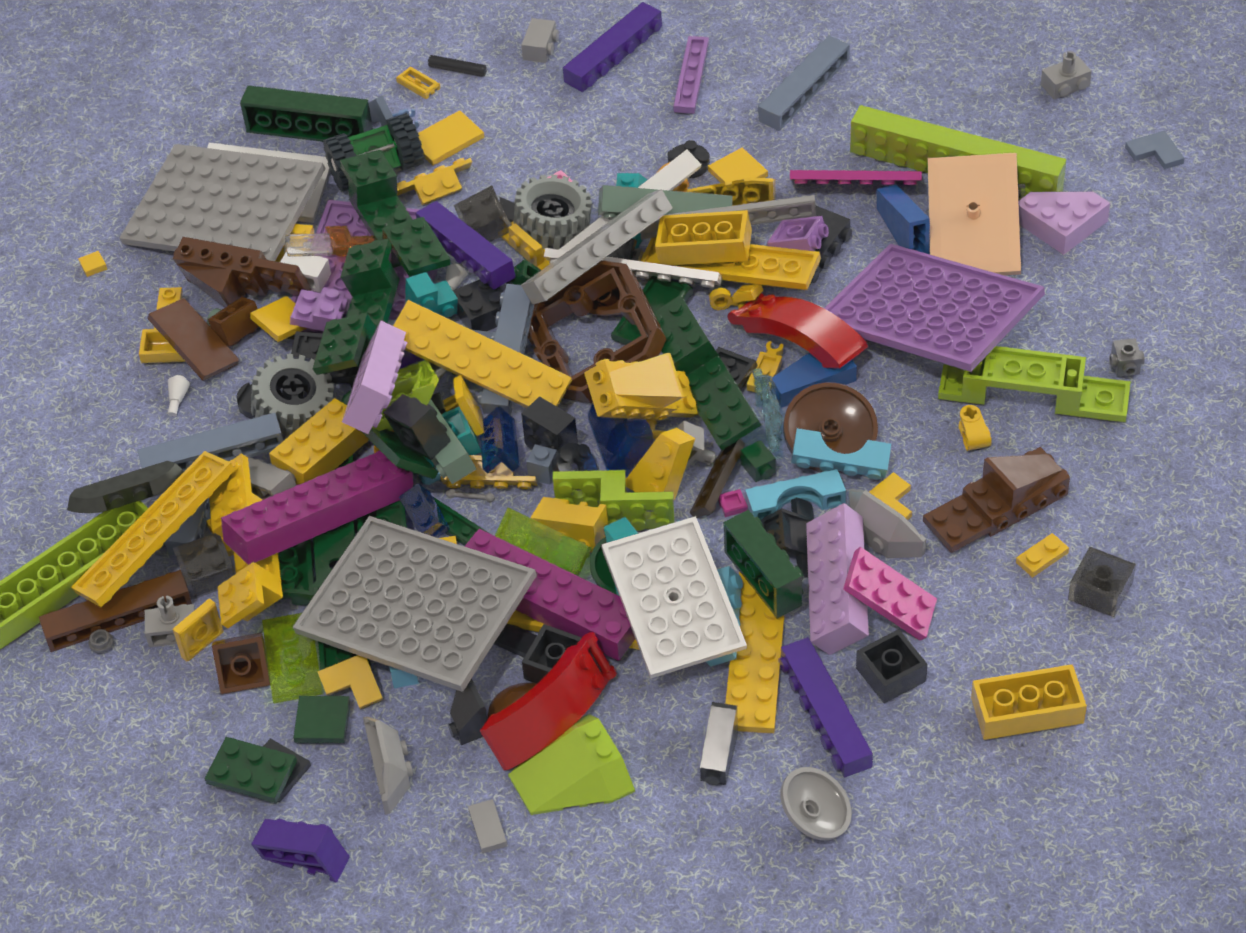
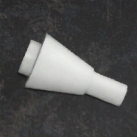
M457 263L447 266L445 279L451 289L455 290L468 276L465 268Z
M175 375L168 379L170 404L167 414L169 416H177L179 404L190 387V382L180 375Z

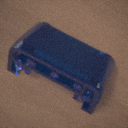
M594 403L590 406L588 422L605 469L625 470V475L628 477L654 443L650 425L641 419L628 421L627 418L598 417Z

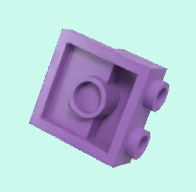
M822 216L782 220L767 242V245L815 251V249H820L822 238L828 236V227L824 223Z
M323 287L322 293L301 289L290 317V325L324 331L326 322L343 318L342 310H347L349 298L345 297L346 291Z

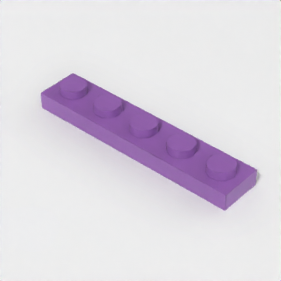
M688 36L674 101V112L695 114L709 46V37Z

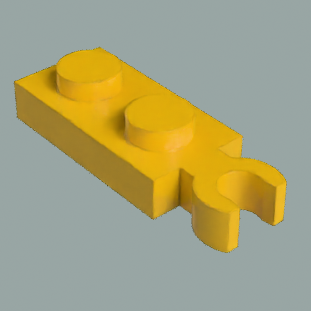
M768 341L766 352L760 351L756 361L758 366L751 373L747 382V391L765 395L770 394L771 378L778 374L782 364L783 344L780 343L777 349H772V341Z

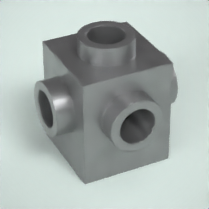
M1136 338L1116 340L1112 343L1109 363L1110 367L1115 369L1117 377L1140 374L1141 365L1145 363L1144 352L1139 350Z

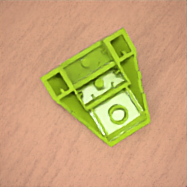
M424 360L399 369L388 407L402 394L410 398L415 397L422 404L427 405L439 381L429 362ZM385 408L381 413L382 417L376 428L372 426V428L378 431L384 429L388 431L393 430L383 414L386 410Z
M590 714L581 717L558 739L519 764L508 774L530 815L561 811L563 808L572 806L587 807L588 804L604 802V804L612 803L635 792L622 755L599 718Z

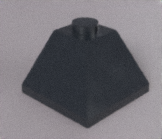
M472 678L463 692L456 690L450 710L451 723L448 724L451 736L453 738L457 737L461 745L482 738L483 735L480 730L487 721L485 704Z

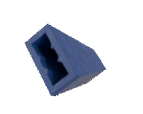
M897 185L876 189V208L897 244L904 248L929 254L930 218Z
M808 353L771 378L769 393L774 402L777 401L780 407L783 408L788 406L798 393L812 385L827 382L847 385L857 380V366L853 360H850L841 368H824L816 357Z

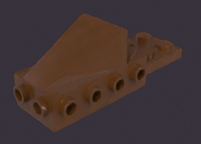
M182 237L178 248L174 251L173 260L187 281L194 283L224 308L240 297H245L246 293L251 296H266L270 289L274 292L283 291L299 296L301 289L312 290L298 265L267 260L260 250Z
M1041 447L1020 456L987 457L984 459L982 478L968 483L963 488L962 495L924 514L923 522L943 545L953 553L986 534L992 537L1067 496L1070 476L1065 469H1062L1055 462L1052 455L1046 453Z

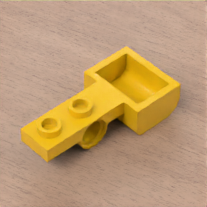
M182 287L159 288L156 310L182 299ZM155 327L154 329H142L139 349L141 363L185 362Z

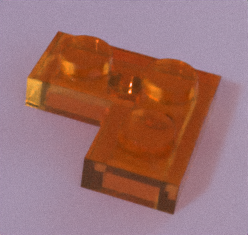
M325 226V236L332 255L344 257L347 256L349 248L374 241L373 236H351L347 226Z

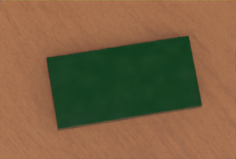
M371 428L369 434L362 432L396 467L431 479L436 478L438 471L422 455L404 447L395 432L388 431L387 429L378 431L374 428Z

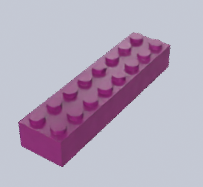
M377 451L367 457L358 459L348 465L339 467L336 470L221 517L223 541L248 565L252 562H258L414 494L413 472L396 467L381 451Z
M478 529L464 546L535 569L537 576L515 610L545 625L579 637H583L589 632H594L602 652L618 661L636 639L620 596L481 529Z

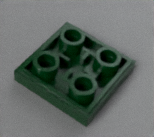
M299 696L293 736L294 743H345L350 697Z

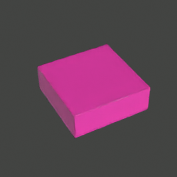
M740 489L720 494L718 498L725 517L748 510Z

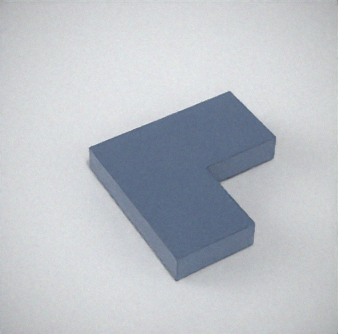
M380 96L369 102L372 123L374 124L379 121L381 126H385L386 119L392 118L393 115L384 98Z
M1165 130L1125 143V148L1134 161L1155 156L1164 169L1184 164L1185 158Z

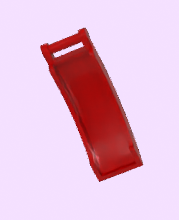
M761 293L756 299L747 302L737 310H732L727 315L730 323L743 325L747 333L771 334L801 346L816 357L824 368H841L868 348V344L863 337L838 316L814 303L798 298L777 297L773 294L764 296Z
M594 632L585 634L577 645L567 648L556 665L536 686L510 706L496 714H492L481 728V734L503 770H509L519 765L558 739L587 712L609 680L617 675L614 666H610L597 643L598 638ZM588 649L591 651L593 657L595 658V660H596V662L598 663L600 669L602 670L601 672H600V670L598 669L596 663L594 662L592 656L590 655Z

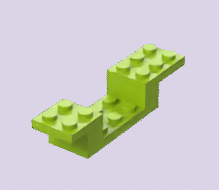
M995 346L972 372L943 364L938 399L984 405L987 387L1057 395L1055 414L1126 423L1131 381L1084 376L1086 357Z

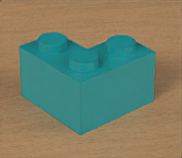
M427 272L406 278L405 304L410 300L443 317L457 314L458 298L446 280L434 284Z

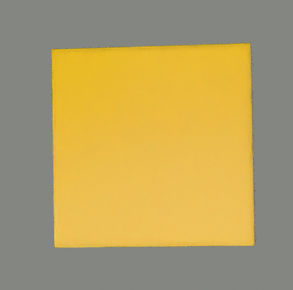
M99 251L78 258L87 277L107 270L106 263Z
M760 284L742 285L732 295L734 302L754 300L763 292V288Z

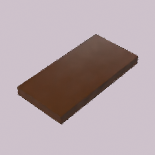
M185 298L149 313L147 319L202 381L238 365L239 358Z

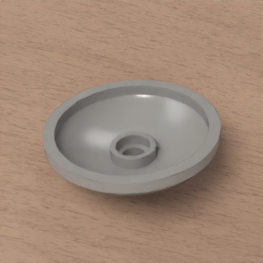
M801 767L793 770L784 779L780 791L782 807L788 819L798 830L818 840L835 839L847 830L852 816L850 801L842 786L831 775L817 768Z

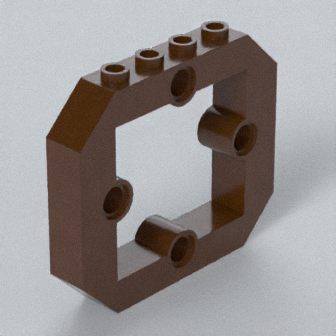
M602 260L548 300L534 304L528 332L529 341L532 345L535 344L536 346L533 351L539 361L542 360L543 364L572 377V381L563 398L592 403L593 400L584 372L595 367L598 361L609 359L611 362L623 360L625 363L641 362L659 356L666 341V337L635 275L628 265ZM618 287L623 296L618 301V309L630 324L637 325L642 336L615 352L609 348L599 350L594 356V364L572 375L567 364L569 356L556 340L550 326L572 313L576 316L587 315L593 308L594 300Z

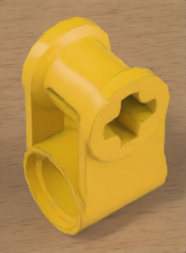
M974 405L963 406L960 410L961 420L959 421L958 428L966 450L971 451L991 446L990 431L984 422L980 409Z

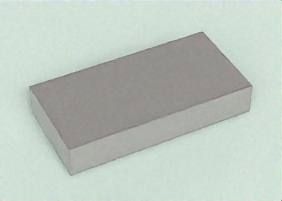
M493 799L468 806L482 854L507 847V841Z

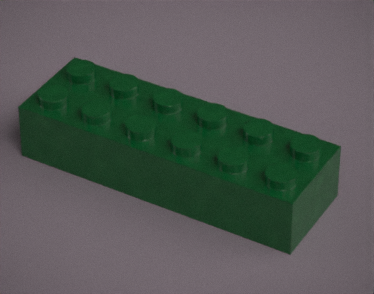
M247 85L240 101L246 133L324 142L323 140L343 133L347 137L373 130L368 99Z

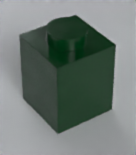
M761 440L740 450L741 465L755 482L768 479L776 473V458Z

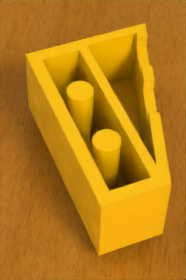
M543 497L530 517L532 532L540 537L554 539L562 545L568 544L582 552L592 553L596 544L605 537L604 526L608 525L606 505L600 504L598 507H590L587 502H580L579 505L569 504V500Z

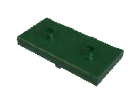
M652 276L642 289L653 312L680 295L687 302L693 294V288L688 284H680L672 280L670 282L660 281L656 276ZM624 316L611 333L612 340L625 345L642 336L637 325L630 324Z

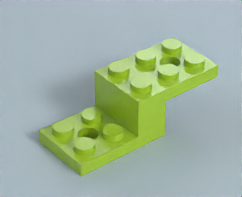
M625 470L553 472L555 498L569 500V504L579 505L580 502H587L590 507H598L600 504L606 505L608 525L624 517L627 518L636 531L655 529L675 523L673 492L627 493Z

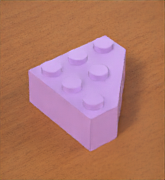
M1030 192L1018 201L1019 225L1064 255L1108 221L1110 202L1094 192Z

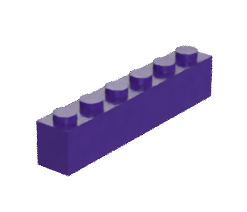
M645 2L640 3L563 66L564 83L582 93L587 88L592 87L599 78L605 76L611 68L618 65L622 59L628 54L633 53L640 44L646 42L652 34L661 29L662 11Z
M438 201L415 212L416 219L420 217L425 218L445 251L454 257L457 263L463 264L471 274L474 273L484 284L487 283L491 288L496 289L516 277L511 258Z
M809 637L782 646L781 658L778 659L782 672L788 673L789 684L794 692L797 691L800 695V705L804 711L808 710L813 729L820 732L822 746L825 750L830 751L832 755L831 761L835 770H840L843 777L846 778L872 768L873 753Z

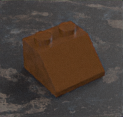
M262 632L213 641L212 651L221 694L270 685L267 654Z

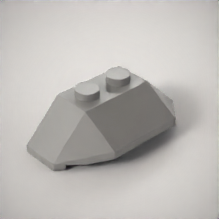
M854 488L849 490L848 506L863 516L864 542L875 552L881 553L886 558L922 557L925 554L927 539L922 534L919 535L916 528L903 515L866 490H856Z
M364 717V725L384 813L387 815L392 812L410 788L409 777L413 776L410 761L405 762L404 756L408 755L405 740L400 741L398 731L380 720Z

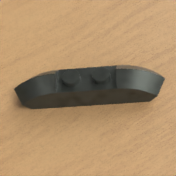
M164 461L76 488L69 496L67 510L76 513H100L142 501L165 492L184 471L176 463Z

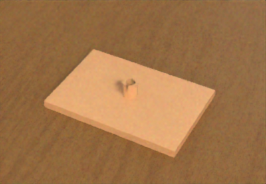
M1004 153L928 158L930 255L1001 275H1021L1017 154Z

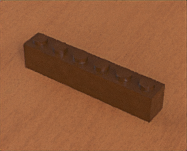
M178 570L151 580H145L130 587L121 588L102 607L87 600L39 616V620L50 652H54L89 640L90 635L96 630H105L111 633L145 621V610L158 608L157 600L164 596L166 603V596L171 597L174 606L190 605L192 602L182 572Z

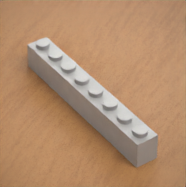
M663 190L647 194L523 283L521 287L532 305L548 300L673 209Z

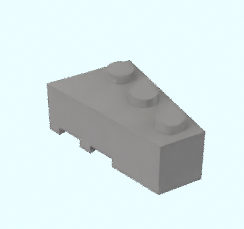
M248 458L252 493L264 500L296 486V478L290 471L266 464L259 459Z

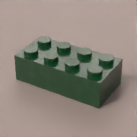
M747 510L723 522L725 554L773 615L778 619L801 607L802 595L804 594L802 589V580L804 579L802 571L798 566L794 567L790 562L787 552L778 547L774 536L765 531L761 520L758 517H754Z

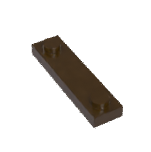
M741 439L720 451L689 512L693 517L709 516L716 509L715 504L736 462L741 458L740 450L745 446Z

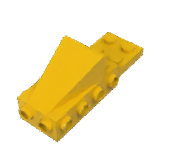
M671 353L631 363H625L623 360L611 362L609 359L598 361L595 367L584 372L598 417L663 420L668 417L692 418L698 415L696 401L689 387V379L684 371H676Z

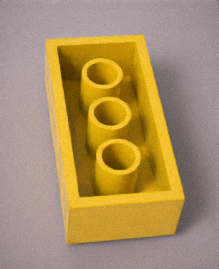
M748 210L663 215L659 220L655 244L659 264L686 265L748 261L752 233Z
M334 398L269 453L272 465L279 469L290 471L296 478V485H299L335 470L369 439L360 430L342 423L347 405Z
M1073 664L972 681L971 700L983 740L1084 724L1087 705Z

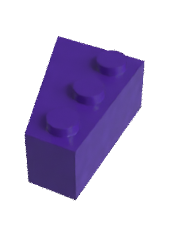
M264 819L251 843L259 856L264 860L289 868H293L294 864L308 868L307 874L315 876L316 872L329 875V880L335 883L338 882L350 858L334 835L333 830L325 824L313 825L302 821L289 822L283 819Z

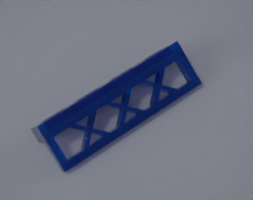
M498 406L483 419L484 433L480 434L482 468L487 474L501 462L512 472L520 467L515 419Z

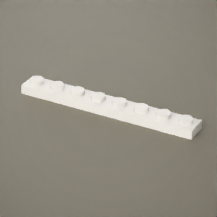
M545 248L544 257L551 264L568 251ZM614 257L602 259V261L627 264L631 271L636 274V277L648 279L649 276H656L660 281L670 282L671 279H677L682 284L692 285V282H697L707 288H714V285L721 286L722 276L719 272Z

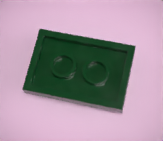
M226 736L204 779L208 785L276 804L297 763L295 755Z

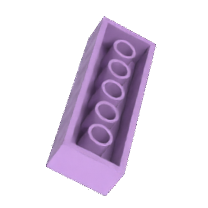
M380 321L362 356L342 423L366 434H369L372 426L375 428L378 426L382 417L381 413L384 408L388 407L392 398L391 394L395 387L394 383L398 376L397 372L401 366L400 362L407 344L404 341L405 331Z
M845 503L806 523L810 641L829 655L869 636L867 605L843 590L854 551L859 547L864 549L863 516Z

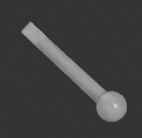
M454 489L446 491V496L450 499L465 497L486 499L487 502L494 500L492 493L483 495L455 492Z

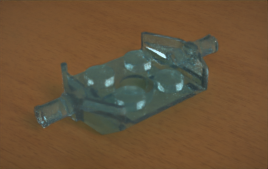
M761 369L753 370L756 408L762 407L764 416V445H769L770 452L774 453L779 451L778 443L782 441V438H779L782 434V415L780 414L778 399H776L775 384L771 381L773 379L771 376L763 375Z

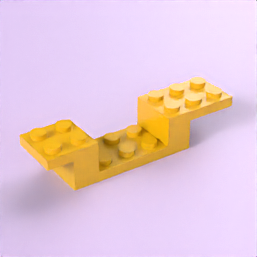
M242 453L229 461L235 470L209 498L212 531L222 538L221 517L263 500L252 493L248 457ZM234 552L236 574L218 586L222 626L229 629L242 619L249 621L283 598L278 553L248 565Z

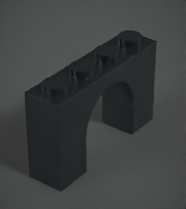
M816 206V216L823 217L829 232L827 237L822 238L820 249H815L816 252H820L821 260L810 285L816 283L819 273L829 266L830 259L833 255L839 253L841 245L844 241H848L852 234L849 218Z

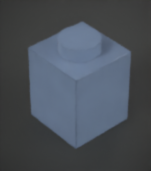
M535 444L526 461L528 476H535L538 482L551 485L553 481L552 461L556 456L557 450Z

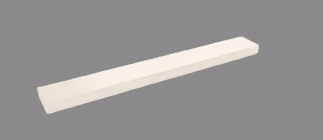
M685 150L638 188L672 191L699 170L701 164L688 150ZM601 216L559 250L569 251L611 220L604 219V216Z

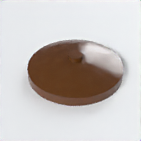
M819 383L802 390L790 402L783 422L784 439L791 454L797 428L821 432L824 443L831 450L841 454H850L860 450L867 440L876 441L878 434L877 417L869 401L857 390L839 383ZM809 467V469H812L814 471L823 472L818 467Z

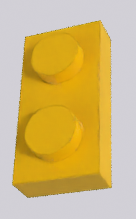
M1051 533L1017 556L1016 563L1033 578L1068 554L1069 547Z

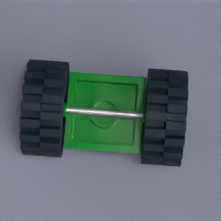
M407 113L386 119L385 126L347 137L343 133L323 140L327 164L330 167L334 182L340 191L349 189L348 179L340 168V160L380 149L392 169L400 167L401 170H407L424 163V152L421 147L422 143L419 140V134L416 131L412 118Z

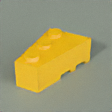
M678 428L660 433L626 478V487L634 492H673L675 500L696 438Z

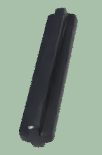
M430 55L428 59V66L481 77H484L487 73V66L484 64Z

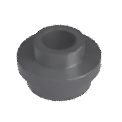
M105 630L94 631L88 641L90 649L95 653L107 652L114 643L112 635Z

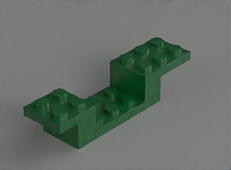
M380 149L340 160V168L348 179L349 201L374 241L389 238L392 243L388 260L393 268L402 265L407 275L412 277L450 265L449 255L425 218L412 219L397 196V175Z
M389 238L349 248L340 278L350 292L352 299L346 318L333 319L326 322L312 368L316 375L358 366L359 360L362 358L380 321L388 323L400 281L388 260L392 248Z
M678 296L653 312L666 337L661 352L663 354L671 353L676 371L685 372L689 379V387L696 401L699 415L721 451L760 427L759 419L682 296Z

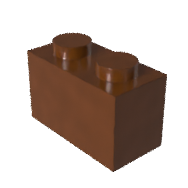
M240 297L210 317L208 322L227 346L237 344L247 334L255 332L256 328L259 327L250 319V313L258 308L254 300Z

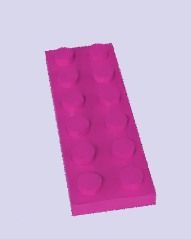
M790 170V179H794L795 184H807L808 179H816V184H829V180H838V184H851V180H860V184H873V180H881V184H895V180H903L905 185H917V180H922V171Z

